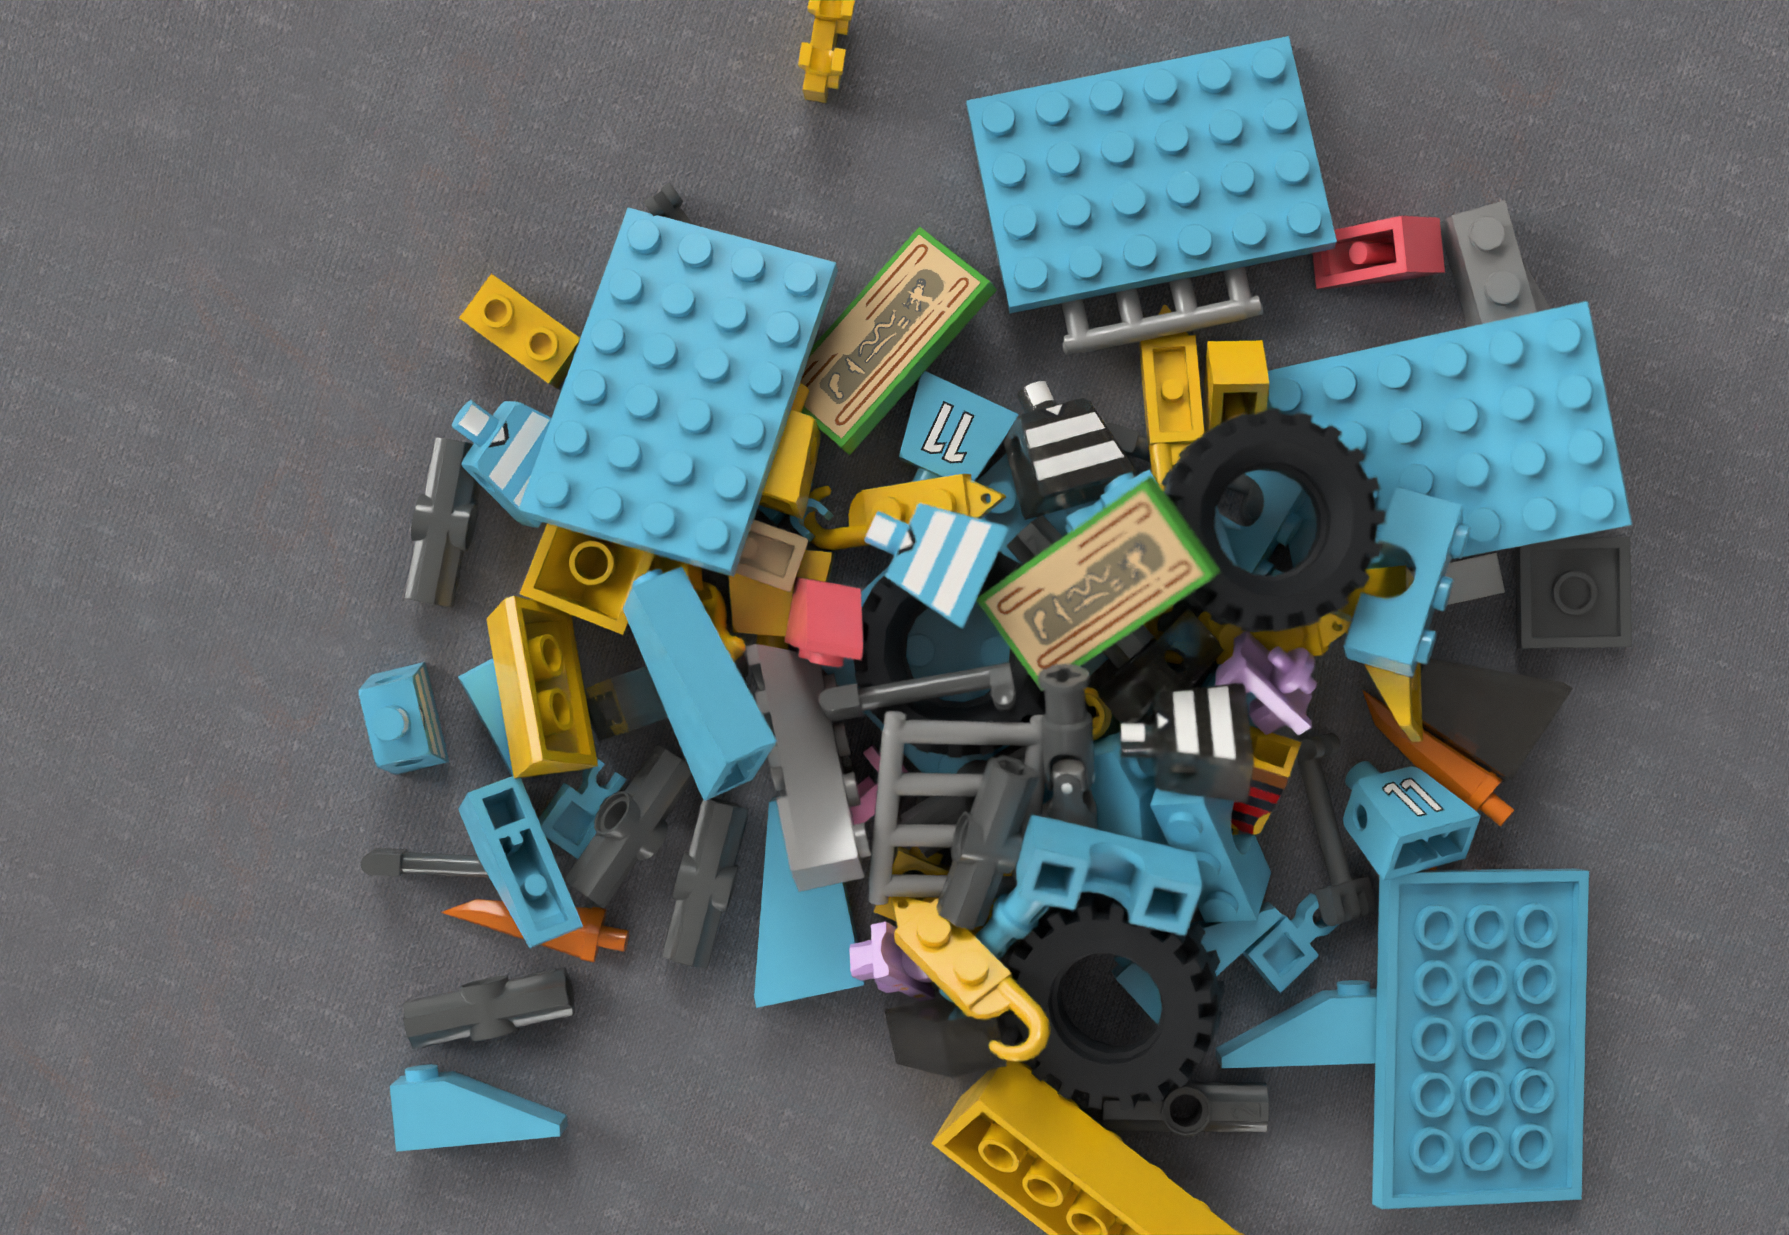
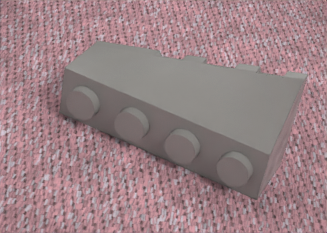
M1505 200L1451 215L1440 223L1441 236L1467 327L1551 309L1521 257Z
M760 644L746 646L749 667L752 669L759 688L758 692H754L757 706L777 741L767 757L775 789L780 792V797H777L776 801L790 870L798 891L801 892L865 878L861 858L871 856L865 824L859 823L854 825L851 807L861 805L854 772L844 774L841 757L851 755L844 722L834 724V721L826 717L819 703V696L823 690L837 687L834 673L824 675L821 664L809 662V659L798 657L799 652Z

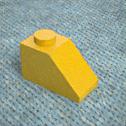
M1263 340L1207 341L1204 377L1205 432L1243 413L1249 415L1260 413L1267 409L1270 383Z

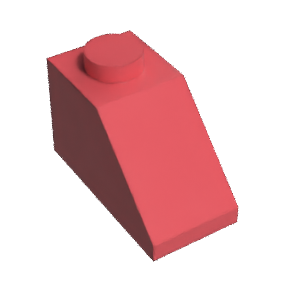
M1398 216L1334 230L1337 240L1335 249L1313 253L1316 289L1397 282L1445 273L1440 218Z

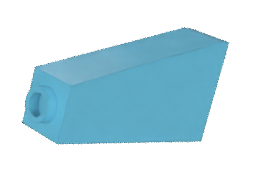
M679 567L667 573H663L661 569H656L645 573L632 583V588L624 604L623 611L699 792L704 801L753 780L777 741L684 569Z
M777 797L769 801L754 991L756 1008L864 986L865 980L860 981L852 977L850 969L849 947L851 944L858 943L846 882L801 892L798 891L790 870L776 801Z

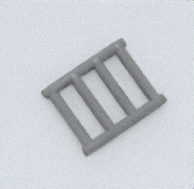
M1245 267L1223 271L1230 300L1198 307L1191 278L1169 282L1176 311L1143 318L1137 288L1115 292L1122 323L1089 329L1083 299L1065 302L1061 304L1068 335L1063 336V351L1065 355L1086 353L1241 321L1262 315L1263 305L1258 296L1252 297Z
M893 711L885 714L868 884V901L871 904H887L889 897H940L948 876L892 874L895 846L952 847L956 825L897 824L899 795L976 796L984 775L902 772L904 743L1027 746L1025 765L1034 768L1039 778L1021 824L1024 837L1031 814L1037 816L1042 814L1045 788L1041 717L1043 715L1032 716L1030 723L905 720L906 715L901 712ZM1016 866L1012 871V876H1002L995 898H999L1001 894H1010L1017 886Z

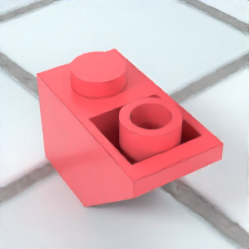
M796 577L784 642L799 648L798 657L809 659V662L842 668L844 657L861 660L863 652L861 589Z

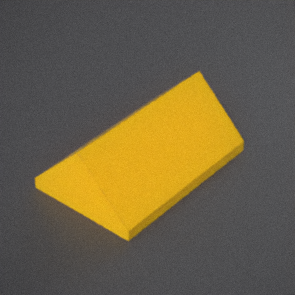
M547 523L519 594L623 635L628 625L623 607L632 588V583L649 571L655 554Z
M517 596L505 598L486 620L514 779L597 767L598 762L571 614L531 599Z

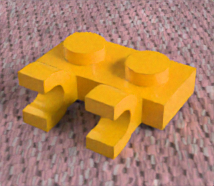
M809 0L807 9L815 18L811 42L801 43L798 66L805 70L802 89L805 100L826 103L829 88L839 89L846 49L836 48L838 34L848 35L855 0Z

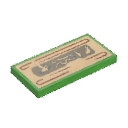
M919 226L812 346L800 381L801 384L810 390L801 413L816 419L818 428L850 456L997 289L986 277Z
M1151 475L976 598V600L1039 687L1038 674L1041 670L1056 664H1076L1081 666L1213 578L1220 570Z

